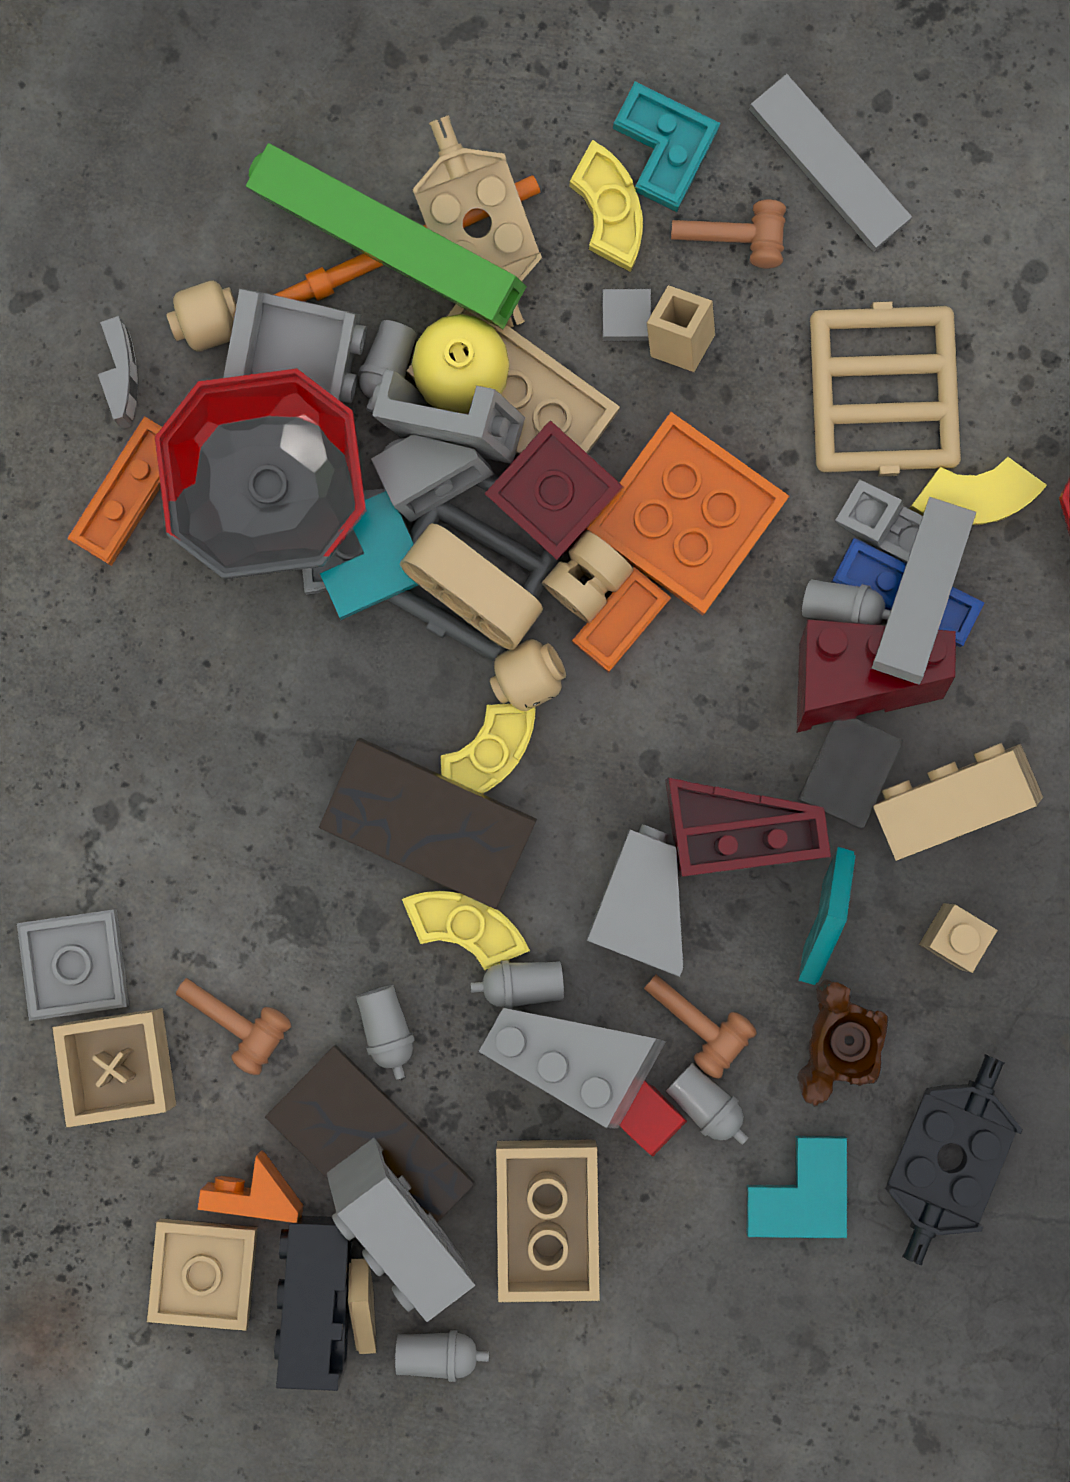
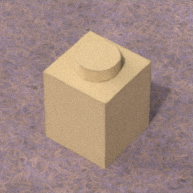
M668 285L647 321L651 357L695 372L715 336L713 301Z
M943 903L919 945L959 970L973 973L998 930L955 904Z

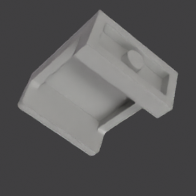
M239 289L223 378L297 368L343 404L345 402L352 403L357 385V375L350 373L354 354H362L367 327L360 325L362 314L259 291Z
M387 369L384 371L382 382L376 386L373 393L372 406L374 411L372 416L399 437L407 438L415 434L475 449L485 459L510 464L514 461L525 417L495 389L476 386L468 415L427 407L426 400L411 383L396 371Z

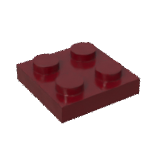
M550 420L485 492V495L556 560H559L624 487Z

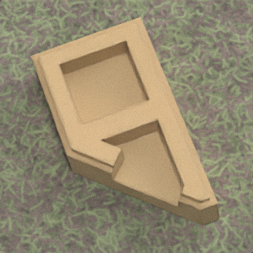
M351 1259V1263H349L348 1305L356 1351H359V1354L376 1353L374 1291L371 1269L365 1259Z

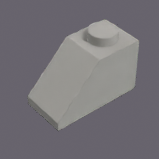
M415 434L392 441L385 447L383 452L371 458L393 506L410 522L494 474L491 466L475 449Z

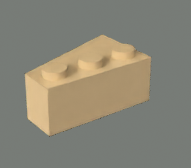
M1002 743L975 753L974 757L977 762L958 769L956 763L952 762L928 772L930 781L912 788L910 781L907 780L882 790L885 799L879 801L873 807L895 860L905 858L1036 807L1042 800L1043 795L1021 744L1005 750Z

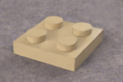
M159 1219L156 1222L147 1322L246 1331L249 1327L258 1227Z

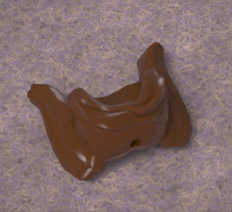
M828 979L823 980L821 984L817 985V1000L820 1012L812 1027V1037L809 1042L810 1059L808 1060L809 1063L797 1075L804 1101L812 1104L814 1107L822 1105L824 1101L828 1100L833 1091L834 1081L849 1082L850 1085L856 1084L858 1086L877 1082L881 1071V1051L888 1027V1016L882 1011L874 1012L851 1003V989L838 982H831ZM846 1036L853 1037L851 1044L845 1043L844 1039Z

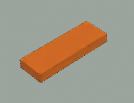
M145 416L67 538L110 566L113 565L161 488L155 436L162 426Z

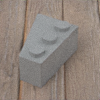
M503 1008L479 1052L605 1128L618 1129L666 1041Z
M372 1138L327 1172L336 1209L332 1219L346 1239L350 1241L356 1237L364 1246L365 1250L362 1251L363 1257L375 1274L381 1276L386 1273L395 1285L392 1286V1291L400 1304L408 1312L415 1308L424 1320L428 1322L476 1285L465 1259L430 1213L427 1215L408 1192L411 1186L402 1175L397 1178L385 1164L382 1155L383 1149L377 1140Z

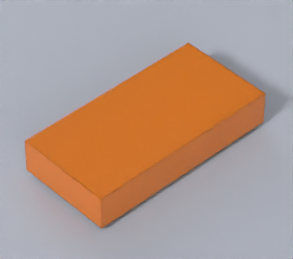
M633 567V573L617 592H612L607 598L606 605L590 624L586 623L572 640L575 646L608 673L671 599L667 593L635 567Z

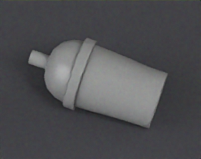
M391 320L381 321L365 363L360 366L358 371L360 389L365 397L369 399L366 408L369 412L373 413L374 411L372 406L373 393L376 386L382 382L386 369L396 371L403 378L406 376L417 333L402 323Z
M815 579L809 581L802 605L803 617L820 621L880 625L883 619L888 620L891 610L885 609L883 597L877 591L871 589V586L863 584L861 586H853Z
M509 960L500 961V964L493 965L486 971L483 976V982L470 983L471 993L484 992L485 999L490 1004L507 1009H512V1007L563 1001L564 985L561 962L509 963Z
M394 985L379 987L357 995L356 999L368 1045L366 1046L367 1054L371 1055L373 1061L379 1066L386 1069L392 1068L396 1080L404 1078L405 1074L402 1065L412 1056L415 1039L407 1026Z
M693 1063L666 1089V1092L697 1124L704 1136L708 1135L718 1141L728 1140L733 1136L741 1145L747 1141L748 1137L740 1130L744 1115L741 1107L738 1105L739 1100L734 1095L731 1097Z
M450 1330L449 1333L397 1335L395 1353L396 1375L448 1379L449 1382H456L457 1379L470 1375L475 1369L477 1361L489 1362V1351H477L474 1341L467 1335L458 1333V1330Z

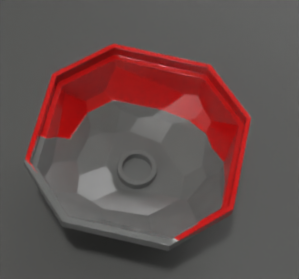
M297 368L198 381L155 436L167 536L224 580L323 567L366 512L354 413L349 407Z

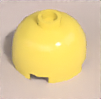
M464 314L442 317L428 326L417 341L412 359L416 387L426 402L433 407L457 413H469L476 386L492 388L500 394L506 388L510 367L506 345L497 331L480 318Z

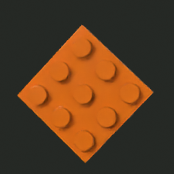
M670 412L619 482L624 488L586 530L597 535L616 550L628 563L703 616L787 501L789 495L673 412Z

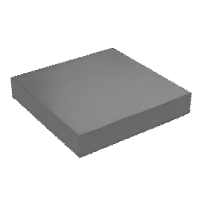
M117 909L17 923L29 1021L130 1006Z

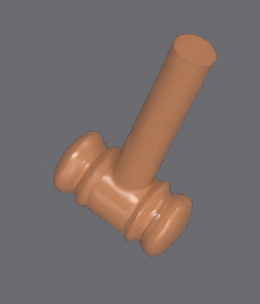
M772 199L756 202L753 205V212L755 214L752 218L753 224L672 220L671 240L752 243L750 246L752 251L749 259L750 263L759 268H775L783 263L781 252L784 250L783 232L786 220L783 216L786 212V206L782 202Z
M657 974L644 988V990L707 1042V1044L702 1045L703 1051L694 1055V1060L697 1066L712 1078H721L723 1070L730 1068V1064L745 1046H748V1040L754 1038L757 1034L754 1025L746 1017L736 1012H730L727 1022H722L721 1027H718Z
M188 978L181 983L175 993L243 1040L238 1045L239 1050L234 1052L231 1058L239 1069L251 1075H259L261 1073L262 1065L268 1063V1058L280 1040L284 1039L283 1033L291 1028L290 1020L283 1013L271 1007L262 1008L261 1017L256 1018L255 1024H253Z

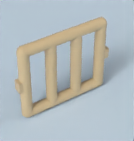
M873 302L871 309L815 311L810 317L817 468L822 472L878 471V476H898L900 470L956 467L960 463L961 454L953 310L947 306L893 308L892 302ZM935 326L936 354L831 357L830 329ZM937 373V402L833 405L832 377ZM939 421L941 449L835 453L834 424Z

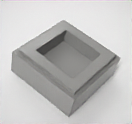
M603 289L602 341H649L647 321L651 316V289Z

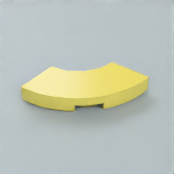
M592 140L570 180L569 187L584 198L593 215L594 231L589 244V250L631 272L640 250L643 232V216L639 198L633 185V180L622 163L605 147Z
M1009 457L1003 460L995 469L977 476L957 475L940 467L915 499L910 509L923 516L928 499L932 497L975 511L976 515L972 525H983L1003 520L1017 513L1031 503L1047 485Z
M512 704L487 705L484 725L476 738L460 751L441 755V775L482 794L501 783L517 766L527 749L534 728L535 707L528 711H520Z
M432 891L411 895L402 899L420 944L438 940L457 943L473 953L484 970L489 969L493 965L500 964V961L510 960L530 951L519 930L504 914L461 893Z

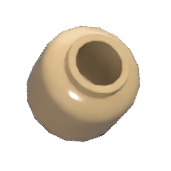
M207 281L180 290L175 294L173 298L175 311L167 313V318L176 341L186 339L189 347L196 352L230 342L236 311V302L230 287L222 289L216 281Z
M529 639L517 645L515 649L507 650L497 656L494 661L496 676L490 678V683L496 697L502 704L510 702L516 709L528 711L556 697L560 693L562 688L561 680L566 678V672L559 655L551 644L542 645L537 640Z

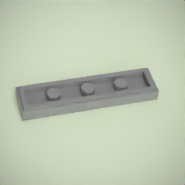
M788 74L784 75L750 104V112L873 252L910 222L912 216Z
M929 497L871 669L920 685L976 515L975 511Z

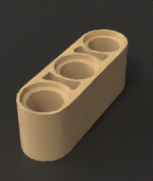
M431 523L427 526L400 562L402 570L414 582L493 642L506 649L513 650L517 647L543 611L541 603L530 592L450 531L437 524Z

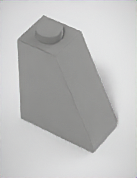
M642 824L639 832L627 831L586 940L680 977L683 970L677 850L676 847L666 844L669 834Z

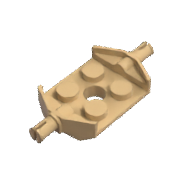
M449 115L440 118L447 138H444L438 120L430 122L429 125H431L440 152H438L439 158L413 188L427 228L510 272L523 281L541 260L542 256L538 250L506 162L505 154L462 148L461 143L458 144ZM475 208L483 209L491 219L490 230L485 236L480 238L471 237L463 228L465 214ZM517 304L512 314L516 325H519L525 321ZM511 317L506 324L510 328L514 327Z

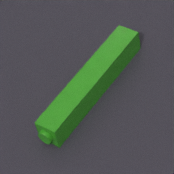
M270 143L267 144L263 153L255 157L250 166L249 180L246 187L262 199L502 330L527 287L517 276Z

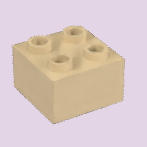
M163 1008L67 1022L52 1027L66 1128L164 1113L176 1106Z

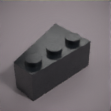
M302 1215L297 1223H289V1229H281L279 1258L286 1259L285 1279H279L277 1289V1309L282 1310L281 1329L276 1331L274 1358L278 1360L276 1388L338 1391L347 1367L349 1330L348 1283L353 1238L350 1241L346 1239L337 1228L332 1217Z

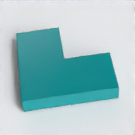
M635 81L614 121L613 129L654 149L635 186L636 193L678 212L721 123Z
M387 491L365 500L366 512L353 528L364 554L320 573L341 620L418 586L400 566L401 560L414 543L400 512L393 506Z
M837 847L825 874L818 915L803 947L799 981L812 985L819 982L845 926L856 857L854 851Z
M796 1136V1185H747V1236L847 1238V1138L845 1136Z

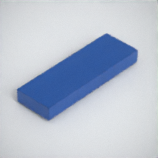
M853 538L831 582L861 586L862 584L871 586V589L877 591L883 597L885 609L891 610L906 563ZM952 587L938 630L956 631V646H964L984 602Z

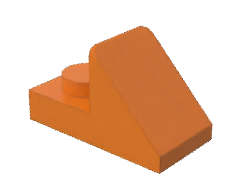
M263 1150L255 1158L251 1188L244 1187L245 1180L218 1176L215 1177V1183L208 1182L200 1190L198 1210L297 1223L303 1213L302 1202Z

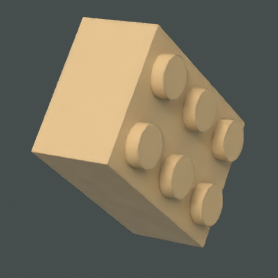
M596 1140L497 1141L498 1302L600 1301Z

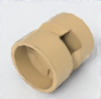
M586 530L568 552L570 561L568 563L559 562L543 580L542 585L568 610L590 624L607 603L605 593L607 591L617 592L634 570L616 550L597 535ZM583 575L590 579L585 585L580 582Z

